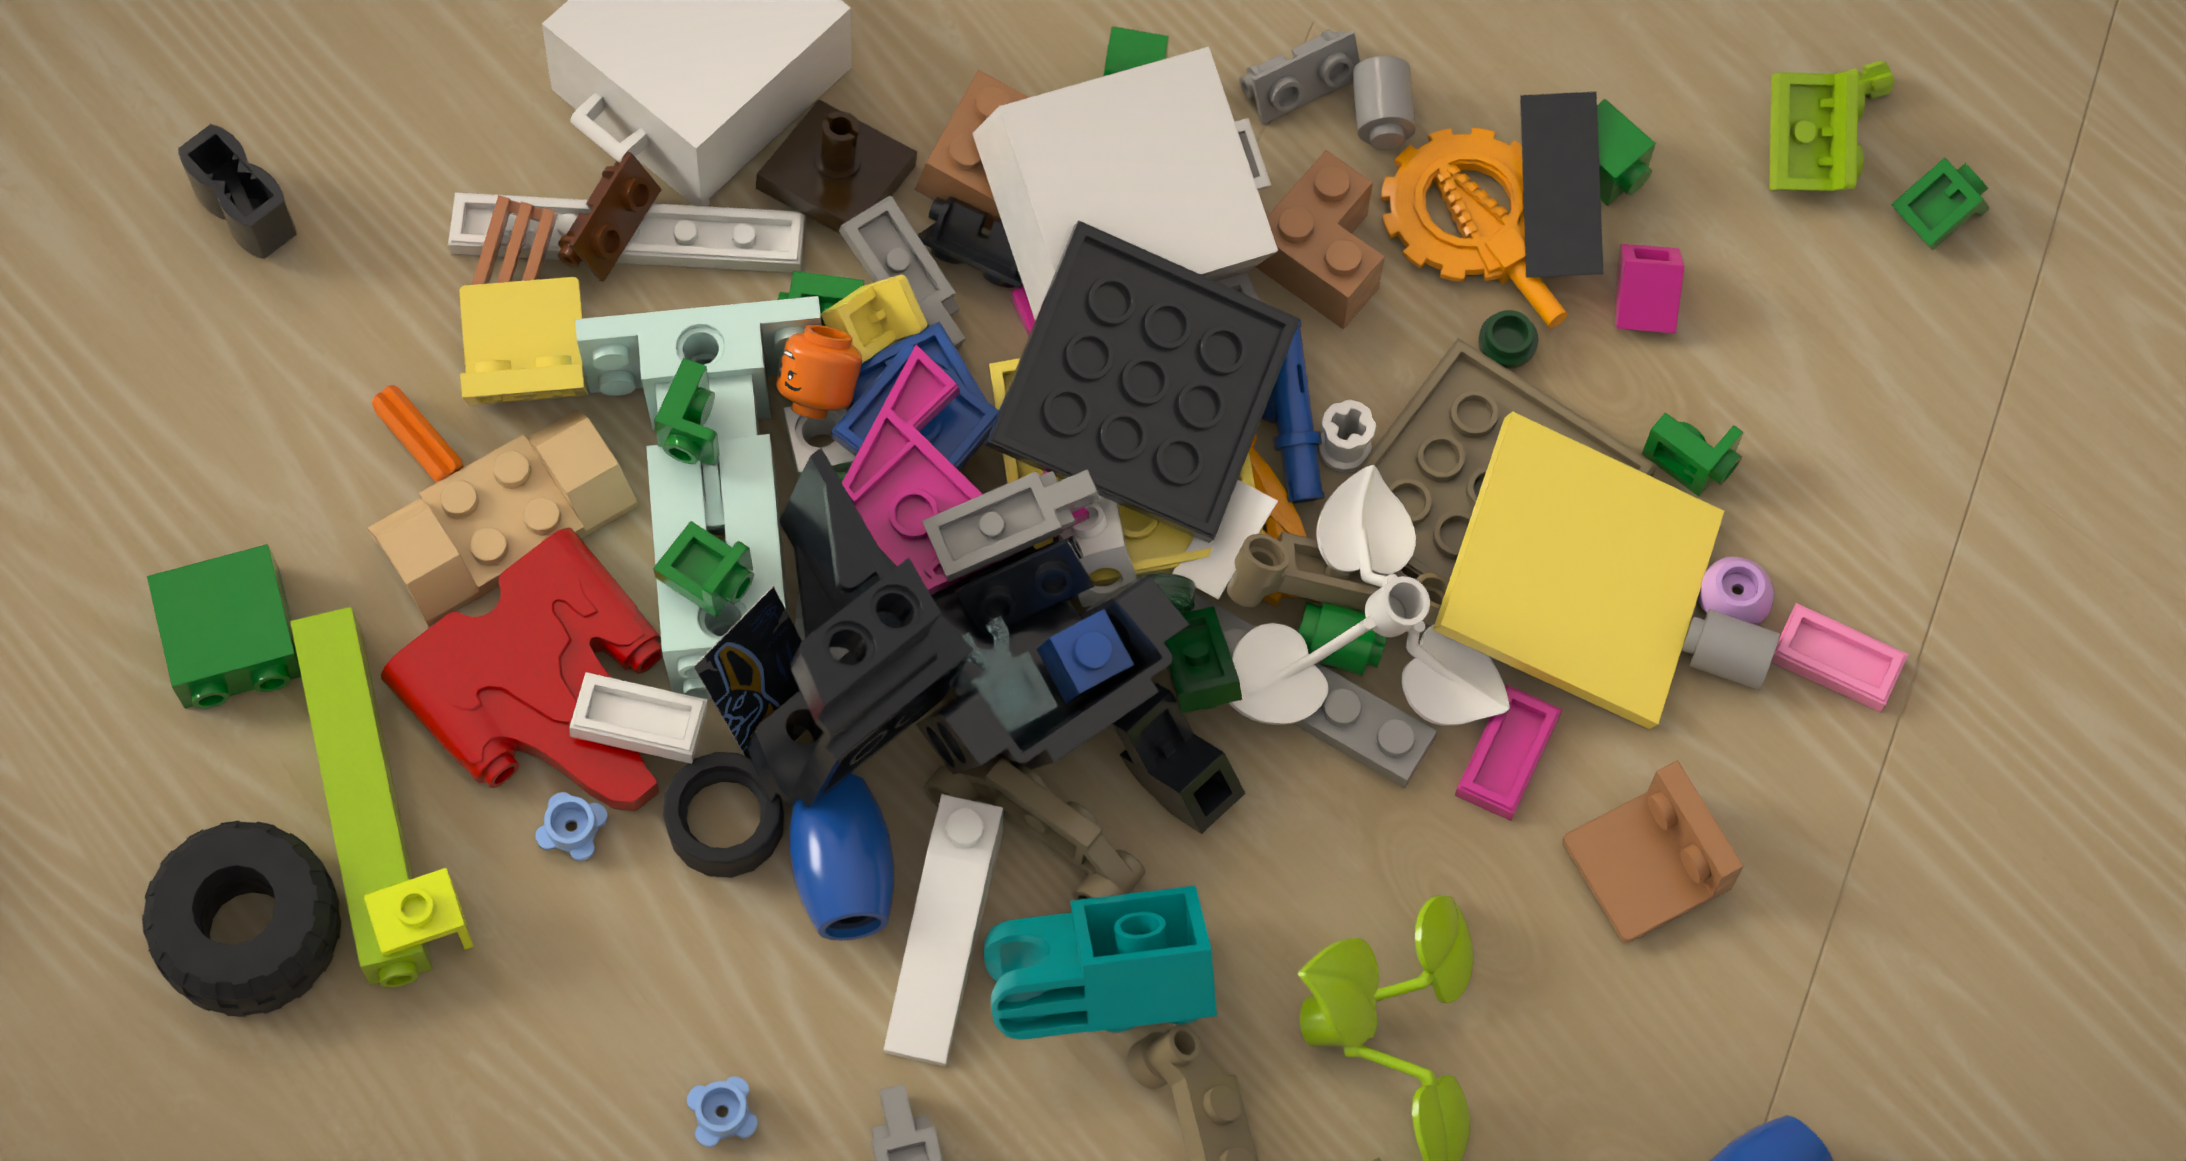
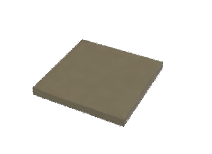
M1457 338L1355 473L1367 466L1375 465L1386 485L1404 505L1411 517L1415 529L1416 546L1413 556L1401 571L1414 579L1425 573H1434L1450 580L1503 420L1512 411L1651 477L1654 475L1657 465L1460 338Z

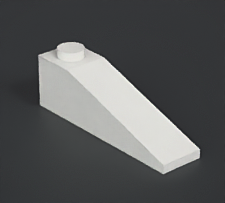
M944 794L941 795L923 867L883 1049L884 1054L946 1067L1004 833L1003 807Z

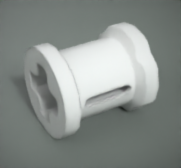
M1345 400L1342 403L1332 404L1324 413L1321 424L1323 431L1321 434L1322 444L1318 446V451L1324 465L1331 470L1340 473H1352L1357 471L1372 450L1371 441L1374 437L1376 423L1372 418L1371 410L1363 403ZM1346 433L1351 434L1348 440L1343 439Z

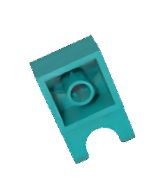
M1196 885L1070 901L1071 913L1000 922L990 929L983 942V957L989 975L997 982L991 994L993 1022L1009 1038L1026 1040L1103 1030L1120 1033L1129 1031L1135 1026L1167 1022L1184 1025L1195 1022L1199 1018L1217 1016L1212 949Z

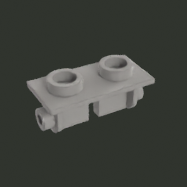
M1326 30L1321 33V36L1292 49L1293 58L1288 61L1281 54L1258 66L1252 65L1247 68V75L1239 78L1240 86L1247 98L1250 99L1255 96L1259 119L1262 124L1353 82L1352 71L1360 63L1353 30L1345 34L1341 30L1335 33Z

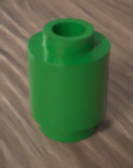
M1307 602L1298 633L1305 640L1308 654L1364 620L1366 616L1363 612L1340 605L1323 602L1321 606ZM1371 629L1318 663L1362 676L1366 665L1378 667L1387 637L1381 636Z

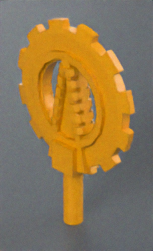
M1472 127L1471 134L1453 135L1451 128L1439 130L1428 134L1429 142L1420 148L1415 149L1411 144L1405 148L1394 161V164L1400 167L1395 177L1385 176L1380 199L1381 201L1390 202V213L1383 214L1382 221L1389 238L1398 236L1405 245L1406 249L1402 251V255L1420 269L1426 263L1441 270L1440 278L1451 281L1464 282L1465 275L1482 274L1485 281L1498 279L1501 284L1512 280L1549 328H1554L1561 324L1568 316L1566 310L1540 277L1526 278L1522 144L1514 140L1511 145L1494 139L1495 131ZM1461 171H1478L1492 177L1503 186L1510 200L1509 215L1503 206L1499 207V203L1495 199H1490L1487 192L1480 190V186L1474 181L1470 182V178L1465 173L1461 174ZM1435 182L1438 191L1441 192L1443 201L1446 202L1449 213H1451L1454 224H1457L1456 228L1459 234H1462V238L1444 232L1430 218L1426 209V195L1431 185Z

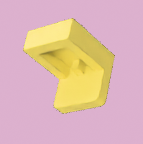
M902 274L861 286L821 313L826 326L851 335V344L860 351L862 363L895 340L918 334L928 326L906 276Z

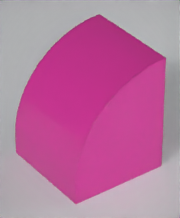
M1620 244L1615 300L1617 329L1676 333L1685 268L1679 248Z

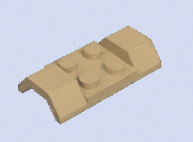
M575 410L527 438L522 434L421 491L419 499L367 529L373 540L382 548L422 618L429 627L447 614L461 609L499 587L498 579L504 570L555 532L563 528H572L583 539L637 508L639 505L619 463L590 419L579 410Z

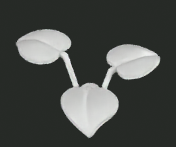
M1375 465L1367 466L1358 471L1332 493L1320 513L1316 530L1320 553L1331 569L1340 573H1351L1360 570L1363 582L1381 587L1366 602V618L1308 654L1305 640L1293 628L1276 623L1262 624L1245 634L1237 643L1231 655L1240 680L1242 700L1229 704L1243 716L1264 724H1293L1314 714L1325 701L1329 688L1325 676L1314 664L1371 629L1384 637H1397L1406 631L1408 632L1406 649L1415 658L1403 669L1401 683L1409 705L1423 719L1441 726H1458L1502 715L1510 708L1502 678L1488 655L1433 631L1434 625L1430 626L1423 633L1419 645V635L1425 630V623L1422 620L1426 617L1430 608L1428 592L1418 580L1407 576L1397 577L1394 574L1401 570L1413 556L1416 546L1415 529L1404 505L1386 485Z

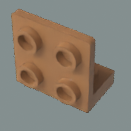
M1678 760L1656 771L1646 793L1566 833L1562 841L1565 849L1623 943H1630L1730 891L1744 867Z

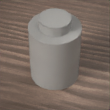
M1378 56L1366 59L1358 63L1352 71L1358 137L1362 141L1371 144L1375 149L1391 150L1398 148L1404 144L1405 140L1412 137L1416 131L1410 66L1405 60L1393 56Z
M1709 609L1705 620L1693 617L1682 651L1692 654L1689 667L1760 691L1769 670L1780 633Z

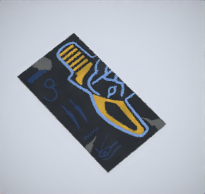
M773 586L693 666L743 754L749 758L751 757L747 747L757 726L800 691L790 665L802 639ZM799 725L786 727L788 735L794 741L807 730Z

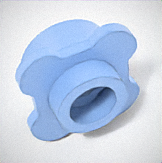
M557 793L548 801L544 825L537 829L535 834L536 841L543 850L550 851L556 848L569 852L576 861L587 860L595 853L593 841L598 828L603 827L607 823V812L599 803L588 804L582 798L571 796L568 793ZM569 822L577 823V829L572 832L567 831L566 825Z
M733 1076L726 1081L713 1082L705 1087L702 1085L696 1086L689 1092L687 1105L696 1114L698 1127L695 1130V1138L702 1146L712 1148L717 1146L721 1139L732 1136L746 1139L755 1133L758 1121L756 1116L749 1112L746 1098L750 1089L744 1079ZM722 1106L726 1107L728 1114L725 1117H718L716 1115L717 1109Z

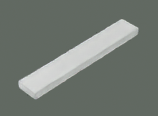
M455 193L448 242L451 254L481 255L498 195ZM500 195L519 203L525 202L537 208L550 209L558 214L545 259L560 260L557 256L561 249L558 241L567 234L579 213L589 214L591 211L586 205L588 200ZM653 203L616 263L793 273V271L801 272L806 217L798 211ZM509 215L497 257H505L517 215ZM530 219L519 258H529L539 225L538 221Z

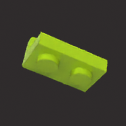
M1843 71L1836 74L1794 72L1771 74L1769 191L1839 192L1855 189L1856 179L1861 176L1864 165L1863 149L1860 144H1857L1858 120L1862 118L1865 107V94L1862 86L1858 85L1857 71Z

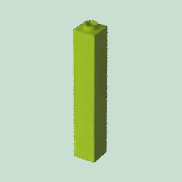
M352 607L292 620L290 623L360 968L370 985L380 983L382 987H399L414 982L418 978V973L433 969L427 942L387 956L382 955L364 899L366 894L413 879V873L362 630Z

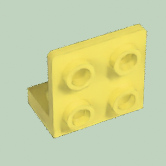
M576 277L465 285L460 288L459 295L466 373H460L462 398L469 406L589 396L588 383L576 337L575 319H583L580 282Z

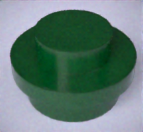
M1514 310L1501 311L1490 316L1483 323L1478 338L1481 353L1503 367L1517 368L1529 362L1534 356L1538 346V333L1534 324L1524 314Z

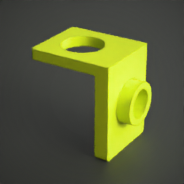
M447 868L364 896L383 956L455 932L458 933L465 950L474 947L457 892Z

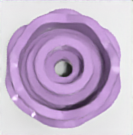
M1725 557L1707 568L1702 579L1698 602L1706 613H1708L1709 609L1757 625L1763 622L1770 613L1774 600V586L1768 573L1758 563L1743 557ZM1732 588H1740L1742 590V594H1734L1732 592Z

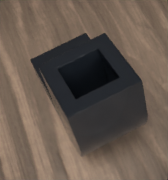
M1156 682L1154 685L1158 689V693L1112 723L1126 748L1120 756L1137 781L1169 813L1202 834L1246 793L1225 753L1193 733L1184 714H1181L1172 691Z

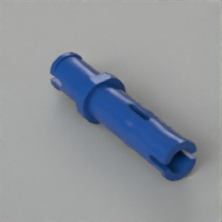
M1301 320L1298 323L1273 388L1279 435L1273 438L1274 450L1281 451L1287 500L1293 504L1325 498L1322 491L1316 447L1322 444L1321 432L1314 431L1300 328L1302 326Z

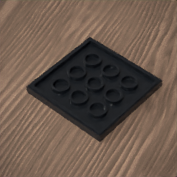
M1078 220L1072 229L985 446L1042 471H1053L1056 477L1063 480L1088 469L1099 496L1210 543L1216 537L1300 318Z

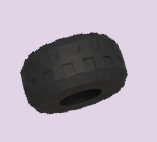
M238 820L224 822L221 825L206 830L202 829L187 837L185 842L175 850H171L160 863L154 878L149 882L144 897L146 901L144 915H142L143 933L148 943L150 955L162 976L179 994H182L194 1005L209 1012L215 1011L227 1016L246 1017V1015L266 1014L282 1008L283 1005L296 998H300L313 987L315 981L327 970L334 957L333 953L337 940L340 939V903L333 881L322 861L305 842L293 833H287L275 825L259 821L240 822ZM248 893L267 894L276 900L273 918L264 931L250 941L230 945L216 943L211 940L210 931L213 918L222 905L234 897Z

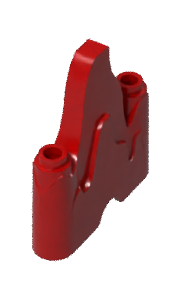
M563 528L546 538L500 574L498 582L501 596L498 605L491 612L478 617L467 616L460 612L447 614L395 654L382 670L381 679L439 744L479 784L486 782L490 788H496L509 780L519 768V763L514 758L515 751H521L548 763L563 773L587 794L613 809L636 811L660 792L658 781L646 767L639 752L570 737L569 727L585 673L611 678L595 656L596 652H604L625 670L633 669L637 674H641L651 669L663 657L662 645L660 644L661 637L572 528Z

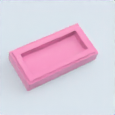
M1796 603L1779 637L1771 662L1881 713L1908 654Z

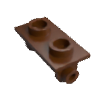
M631 152L626 153L621 163L616 161L613 166L605 167L602 172L603 177L586 202L591 211L589 214L579 213L567 234L558 241L561 249L557 256L563 263L577 268L581 262H584L599 281L602 282L606 280L662 190Z

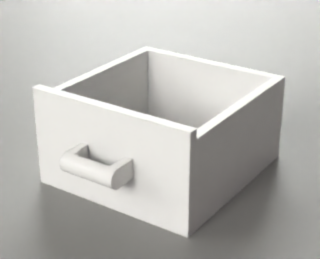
M568 0L542 23L551 90L576 109L571 116L570 123L619 163H621L627 152H631L638 161L694 206H709L710 197L852 68L851 7L842 0Z
M1209 47L1001 105L972 133L1035 321L1072 229L1078 220L1214 281L1245 273L1278 252L1258 191L1272 186L1249 118L1234 122Z

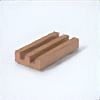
M498 195L472 285L489 284L510 214L517 215L497 283L512 282L530 219L538 221L539 225L522 281L539 280L558 214L550 209L537 208L532 204L519 203Z

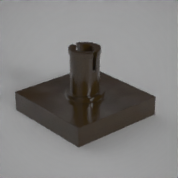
M819 99L756 175V189L841 234L839 232L841 225L895 193L915 168L917 151L857 120L851 113L840 111Z

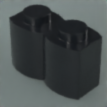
M210 124L178 148L180 160L197 199L210 213L227 221L234 239L248 253L265 259L297 235L295 224L280 186L267 171L249 163L242 145L230 132Z

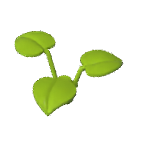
M1436 895L1427 900L1423 905L1415 925L1416 952L1419 962L1424 968V971L1417 978L1377 989L1379 969L1370 945L1361 938L1339 940L1323 949L1298 972V976L1313 993L1302 1004L1300 1028L1302 1036L1309 1046H1344V1053L1347 1058L1361 1057L1417 1078L1422 1083V1086L1416 1090L1413 1096L1412 1116L1415 1136L1423 1160L1462 1161L1469 1140L1470 1114L1465 1094L1457 1079L1452 1075H1441L1436 1080L1434 1072L1427 1068L1363 1045L1367 1039L1374 1036L1377 1029V1001L1429 987L1432 983L1438 1001L1441 1003H1452L1464 993L1468 986L1473 969V946L1467 922L1459 906L1455 903L1454 897Z

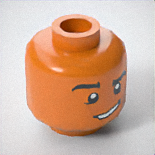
M806 325L804 332L793 334L789 337L785 344L776 387L782 396L793 402L791 407L793 412L808 418L825 419L827 418L828 411L842 410L850 405L862 365V355L851 344V335L828 326Z

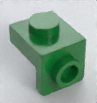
M692 521L688 523L653 568L656 579L714 617L719 615L728 602L733 605L738 603L746 594L754 579L750 548L747 545L737 541L731 547Z

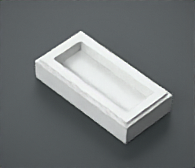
M586 672L569 727L570 737L692 764L707 712V699Z

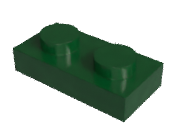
M1214 606L1181 613L1189 625L1164 641L1172 655V662L1166 668L1181 714L1200 709H1211L1222 704L1242 700L1240 680Z

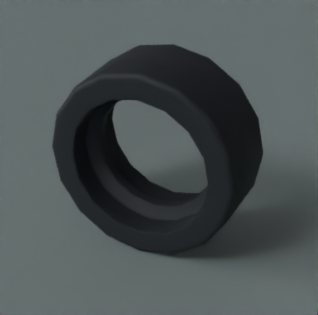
M713 752L693 759L692 764L688 763L675 774L665 792L663 818L673 850L688 867L710 877L733 878L754 871L772 856L783 834L784 810L780 796L770 803L751 758L740 753ZM720 782L739 783L748 787L757 797L761 808L760 823L754 834L745 842L728 848L709 847L699 842L690 832L687 822L688 806L693 797L703 788Z

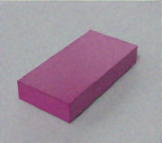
M1506 684L1505 689L1510 708L1502 715L1490 717L1456 789L1455 796L1512 821L1563 709Z

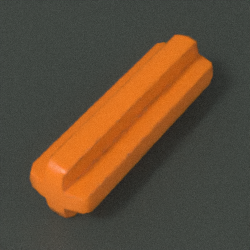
M387 386L382 392L374 396L372 406L375 413L436 483L464 468L462 459L398 386Z

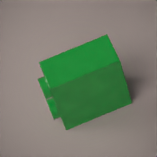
M268 544L147 576L171 686L184 709L192 706L199 709L217 707L226 703L230 696L251 690L258 692L276 691L287 686L292 679L301 677L290 623L292 619L280 569Z

